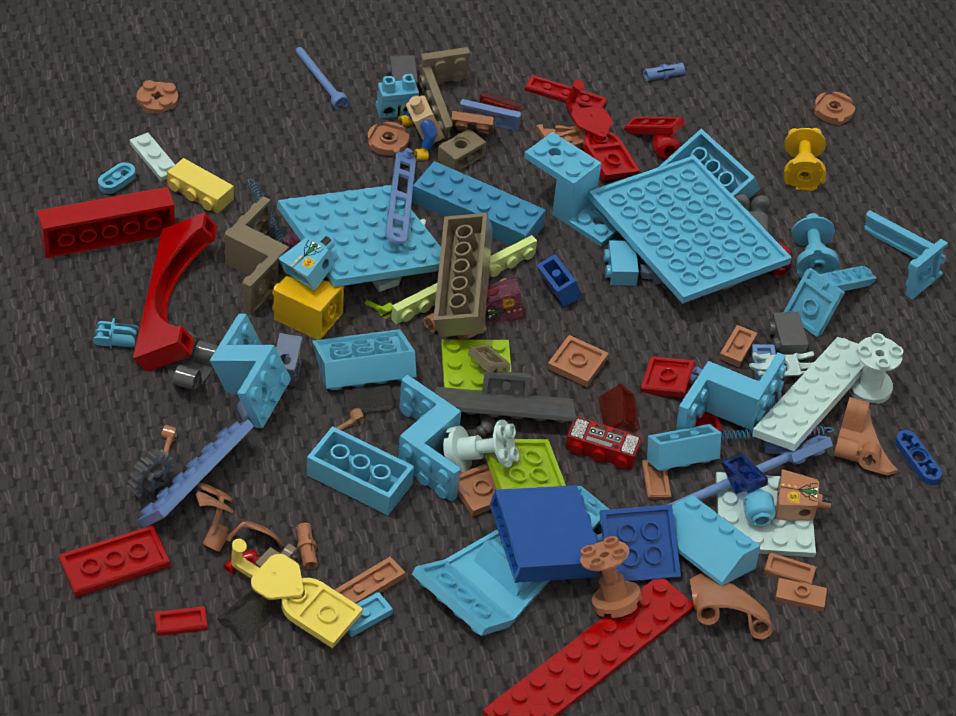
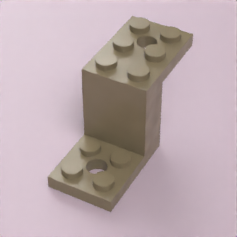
M264 196L257 203H254L245 215L240 216L237 223L233 227L228 228L224 234L225 264L249 275L245 277L242 283L243 312L250 316L272 294L275 285L281 283L286 276H289L285 273L279 261V258L289 251V247L265 235L270 230V199Z

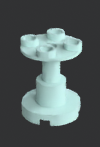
M875 333L872 337L863 339L858 345L857 355L865 366L860 378L849 389V392L856 399L880 404L887 401L892 394L893 383L886 374V371H892L901 364L903 349L892 340L885 338L882 334Z
M505 420L497 421L494 427L493 438L482 439L479 435L469 436L462 426L450 427L446 431L449 437L444 438L443 442L445 458L460 467L461 473L470 470L472 460L482 459L485 453L495 452L498 461L505 468L510 467L513 462L519 459V452L515 447L514 440L516 435L515 426L512 423L508 424Z

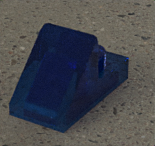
M742 452L722 460V466L735 494L744 491L750 493L768 485V477Z

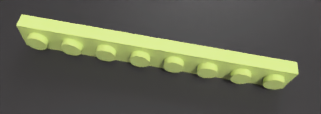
M531 235L491 255L489 277H496L501 271L507 268H514L524 259L530 260L536 253L537 240ZM437 283L392 305L391 320L397 325L403 321H410L414 315L420 312L426 313L435 305Z

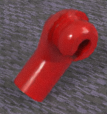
M253 549L243 552V558L254 565L260 556ZM231 559L223 566L231 574L237 570L232 566Z

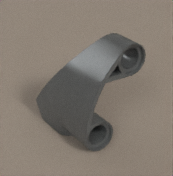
M187 331L194 338L191 356L166 365L172 384L196 390L207 380L213 369L210 359L218 345L202 340L199 341L195 334Z

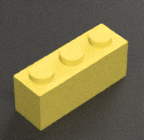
M184 158L167 171V183L172 191L182 193L188 200L198 202L208 211L212 210L218 214L234 200L233 185Z

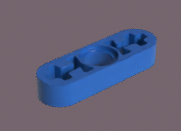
M908 430L900 431L897 434L895 445L923 483L927 485L938 484L942 476L941 468L913 432ZM919 455L924 461H916L912 456Z

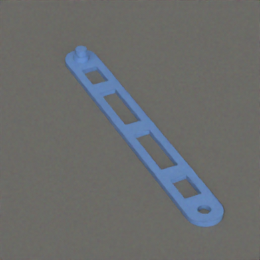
M406 148L405 151L397 152L395 155L385 236L396 244L406 243L408 236L416 158L412 155V150ZM400 163L409 166V172L400 169ZM399 176L408 179L406 193L397 190ZM396 198L405 201L404 216L394 213ZM393 221L403 224L402 230L392 227Z

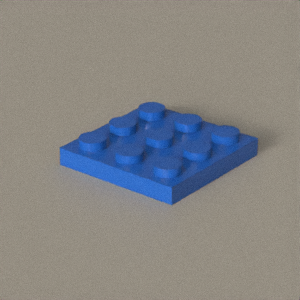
M672 504L599 511L602 541L607 537L615 536L618 538V541L624 542L629 548L628 558L616 567L617 572L623 574L625 581L636 582L681 577Z

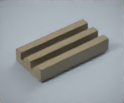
M489 345L469 348L468 356L489 374L493 373L494 370L497 373L501 372L502 369L505 372L510 371V363Z

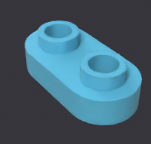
M126 162L117 164L99 177V190L105 194L116 193L135 179V167Z

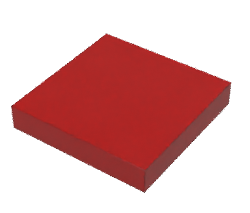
M651 356L641 385V392L651 395L685 398L691 382V374L694 373L692 371L696 366L695 361Z

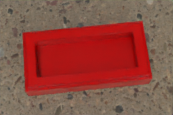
M205 606L154 612L157 636L208 630Z

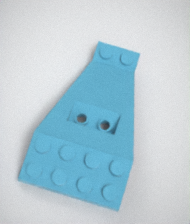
M577 486L580 495L584 498V507L587 514L591 517V526L594 530L600 524L599 511L610 509L582 486ZM498 530L493 531L444 560L416 566L412 573L419 580L420 585L428 588L438 601L446 604L455 616L463 619L471 626L472 631L481 636L509 628L550 581L515 583Z

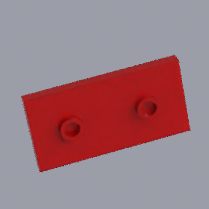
M153 525L59 554V561L75 597L170 567V560Z

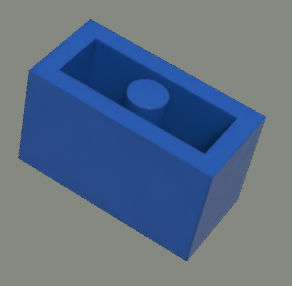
M556 254L537 265L542 280L563 308L582 297L576 280Z

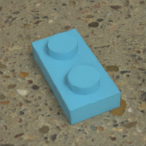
M379 592L357 603L358 606L363 608V613L347 633L350 637L355 636L391 616L393 608Z

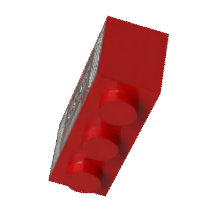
M576 416L567 435L565 449L575 455L582 454L592 457L597 462L604 461L614 464L619 469L627 468L632 470L640 451L642 437Z

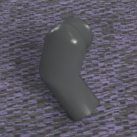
M477 413L482 421L476 430L480 436L485 437L488 433L491 434L493 432L496 420L487 414Z

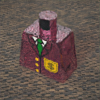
M517 277L488 285L486 314L489 323L524 320L521 292Z

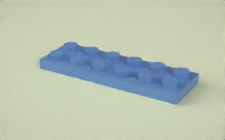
M247 419L240 424L236 421L229 428L226 427L216 435L217 440L206 445L201 450L203 454L199 458L195 457L187 464L188 470L184 473L180 472L171 481L173 485L159 492L156 496L158 500L154 504L152 502L149 503L141 511L143 515L137 520L139 525L145 528L165 518L254 425Z

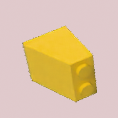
M286 276L273 289L274 304L272 310L274 311V320L316 340H320L343 314L344 286L334 287L330 281L322 280L319 286L312 290L295 278Z

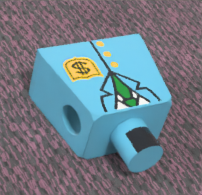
M327 236L319 243L310 238H305L283 254L279 261L285 273L315 290L334 266V261L329 251L335 246V243Z

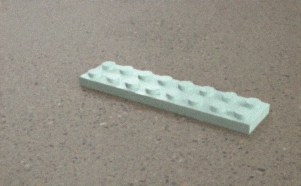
M837 337L753 428V437L795 451L860 378L865 365L857 355L859 344Z

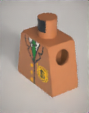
M787 470L781 471L778 482L775 519L811 521L815 517L817 508L830 510L832 496L819 494V481L817 479Z

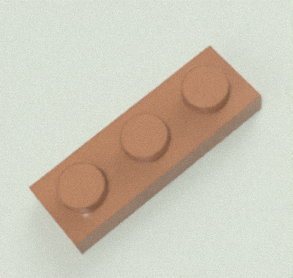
M388 557L336 588L335 591L357 604L405 578V571L391 557Z

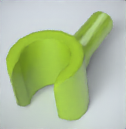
M369 300L365 302L367 306L378 311L381 316L392 310V303L381 306ZM392 313L388 314L387 316H385V317H383V318H385V319L390 318Z

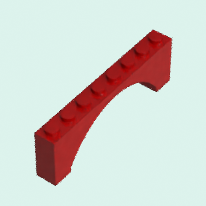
M206 212L162 229L133 355L135 362L145 371L160 368L187 358L192 354L194 338L182 325L173 326L169 324L167 310L170 296L180 276L203 249L210 243L215 242L218 226Z

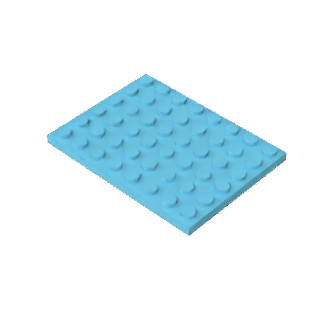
M695 155L590 190L588 193V198L682 304L791 263L792 257Z

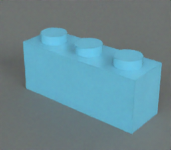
M708 424L649 435L647 461L657 470L667 471L673 467H688L690 464L699 462L709 463L711 460L720 459L721 432Z

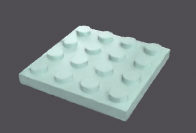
M716 472V483L738 473ZM757 475L716 493L717 514L759 544V554H770L771 552L786 556L815 557L813 520H778L774 517L769 524L756 526L745 518L743 499L754 489H762L769 492L773 496L776 509L780 476Z

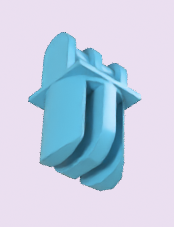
M113 318L112 322L99 321L93 342L100 346H110V349H112V346L135 348L140 328L137 325L115 323V318Z

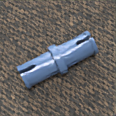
M682 62L673 65L661 64L660 67L644 69L643 75L646 81L661 78L666 80L672 76L684 75L685 67Z

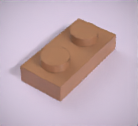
M737 325L722 349L719 359L740 368L756 340L757 333Z

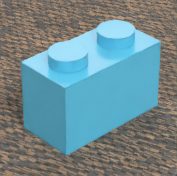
M609 240L608 249H604V262H608L605 268V276L610 278V285L636 286L639 273L636 251L627 241Z

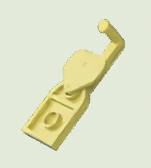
M235 539L233 541L231 564L238 571L251 578L253 590L268 600L282 599V610L285 616L331 648H334L362 615L363 608L323 582L313 578H301L299 564L283 554L272 555L259 568L243 558V552L247 547L246 542L242 539Z

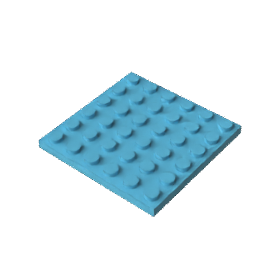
M392 185L278 200L277 209L300 241L310 238L319 243L327 236L335 243V246L329 251L334 261V266L326 275L334 287L439 271L441 247L412 209H410L406 243L396 244L385 236ZM396 198L394 213L404 216L405 201ZM393 221L392 227L402 230L403 224Z

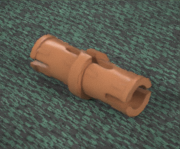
M301 523L296 527V533L298 536L297 550L301 554L302 567L304 570L316 569V567L318 568L315 553L317 545L312 537L311 525L309 523Z

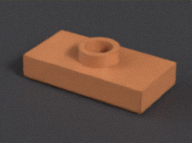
M779 578L775 601L823 611L827 588Z

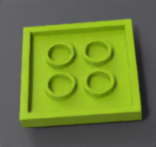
M441 339L444 387L482 391L485 369L468 356V351L471 347L489 345L510 363V371L508 372H511L509 340Z
M514 439L515 447L519 452V459L507 468L500 464L495 452L484 454L497 490L566 486L548 439Z

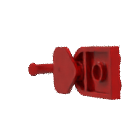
M575 80L565 102L566 108L575 125L586 132L583 141L585 153L601 162L600 177L602 181L638 175L640 169L618 136L609 131L613 121L607 111L601 107L580 108L576 102L579 92L584 89V83L581 80Z

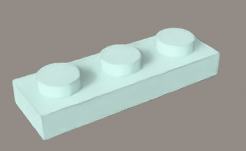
M145 133L130 139V145L161 182L167 180V171L175 166V164L151 135Z

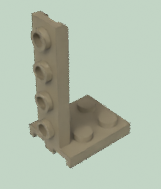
M468 47L421 54L422 64L419 67L420 76L418 82L420 87L425 90V98L430 104V108L445 137L444 140L451 137L449 130L452 129V121L438 85L444 82H460L466 79L470 57Z

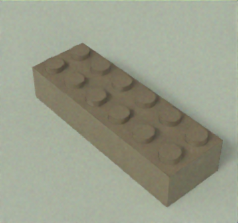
M488 213L444 217L434 310V323L440 337L484 333L493 234Z

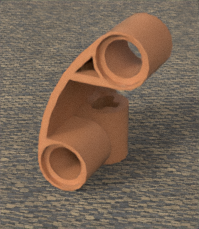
M849 397L834 456L859 463L862 468L880 474L890 475L897 473L898 469L885 455L876 436L870 415V402Z
M703 573L690 579L694 609L696 610L698 620L702 624H714L719 619V608H731L747 613L750 632L754 638L765 639L771 635L772 624L769 613L746 592L731 583L721 586ZM712 608L709 611H703V609ZM758 622H764L762 625H755Z

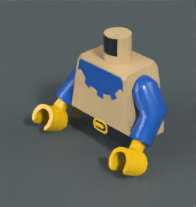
M413 96L406 104L408 109L407 115L399 116L398 122L402 121L403 127L413 126L414 122L423 140L421 144L423 148L415 149L414 156L417 155L416 161H426L429 157L428 150L431 149L433 143L445 137L425 96Z

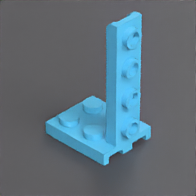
M870 210L866 213L864 229L868 233L915 258L908 266L909 275L905 285L908 297L914 299L943 275V272L940 271V265L945 263L946 256L942 252L947 247L948 242L940 239L933 244Z
M865 266L822 274L809 268L804 273L784 312H799L803 327L818 337L826 328L845 294L844 291L870 286L877 280V277L871 274L872 271Z

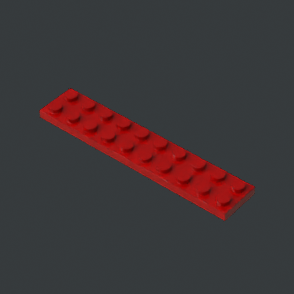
M664 578L653 579L640 589L642 602L639 600L637 603L638 608L635 611L618 618H612L611 614H607L485 707L482 714L484 716L560 715L694 610V603Z

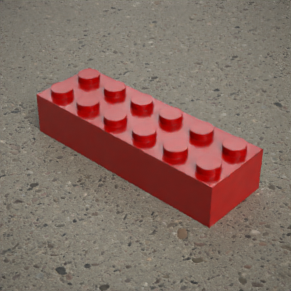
M168 187L37 211L40 241L46 258L161 237L162 229L175 224L174 202Z

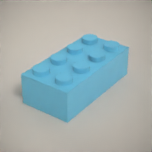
M333 426L307 456V476L386 515L391 513L413 484V465Z

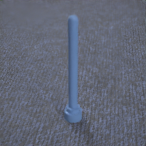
M297 47V55L331 96V104L334 108L338 110L340 109L338 106L341 105L347 107L349 104L347 96L342 92H337L304 49Z

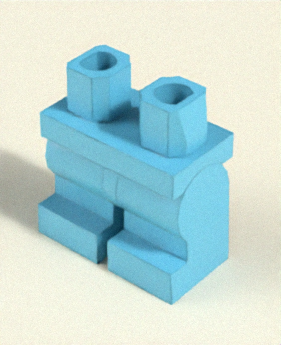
M404 74L402 81H395V78L392 76H384L382 83H378L379 90L376 108L379 118L397 117L398 111L400 116L407 115V112L404 111L406 104L413 96H419L412 74ZM392 107L393 112L389 114L383 112L386 108Z

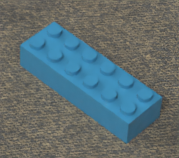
M435 161L413 185L412 203L441 216L488 213L493 229L492 238L509 246L531 235L535 238L544 227L545 209Z

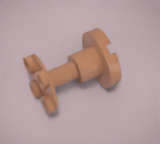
M615 536L607 537L604 541L594 545L584 546L581 549V565L587 570L601 571L603 575L599 580L601 587L592 597L595 612L604 617L605 613L611 614L612 618H618L635 611L638 608L637 603L639 600L642 602L640 588L634 582L625 581L623 574L616 570V567L628 558V546L624 542L618 541V538Z

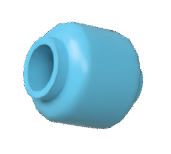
M754 489L744 497L743 508L748 522L756 526H764L769 524L775 517L774 499L769 492L762 489Z

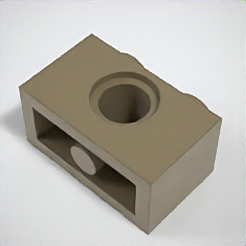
M468 129L439 145L438 160L445 166L459 171L485 156L486 141L471 129Z

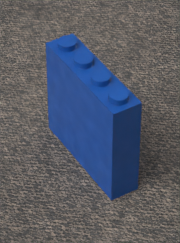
M577 485L495 490L490 502V508L515 583L598 577L600 571L587 570L580 562L581 549L584 546L598 543V537L593 532L591 517L586 512L584 498L580 495Z

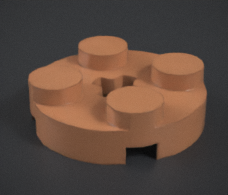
M145 81L137 92V103L144 111L153 114H161L167 110H172L178 103L176 86L173 83Z
M825 92L816 98L814 114L821 120L835 125H843L852 119L855 105H852V100L847 95L840 92H832L831 95H825Z
M383 122L382 126L377 127L376 124L369 129L367 142L369 149L375 153L395 157L397 152L405 151L408 148L409 134L398 123Z

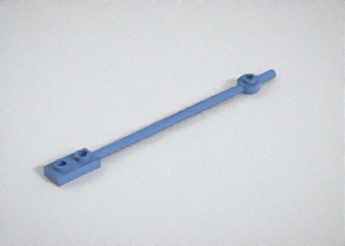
M821 435L815 436L802 442L795 451L785 449L780 452L781 455L667 505L672 504L673 507L676 502L691 495L699 500L705 499L787 462H792V464L803 463L806 461V457L821 455L825 453V449L833 446L831 438ZM602 533L597 535L598 543L602 542Z

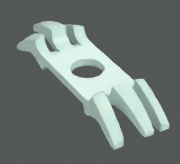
M813 351L803 354L786 355L787 371L784 377H801L806 372L801 370L808 369L814 362L800 363L799 361L814 356ZM753 352L752 357L759 364L750 363L749 366L752 370L757 371L758 375L762 378L765 373L764 371L767 370L775 355Z

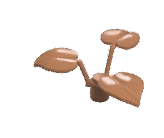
M201 482L197 484L198 492L196 497L200 506L209 505L217 507L213 525L203 541L204 545L220 552L226 540L231 542L233 536L242 528H248L270 535L282 548V541L271 530L253 522H241L228 534L229 528L219 524L223 509L233 514L234 511L224 503V499L230 502L233 499L223 491ZM206 490L212 494H215L218 500L214 499L206 493L199 491Z

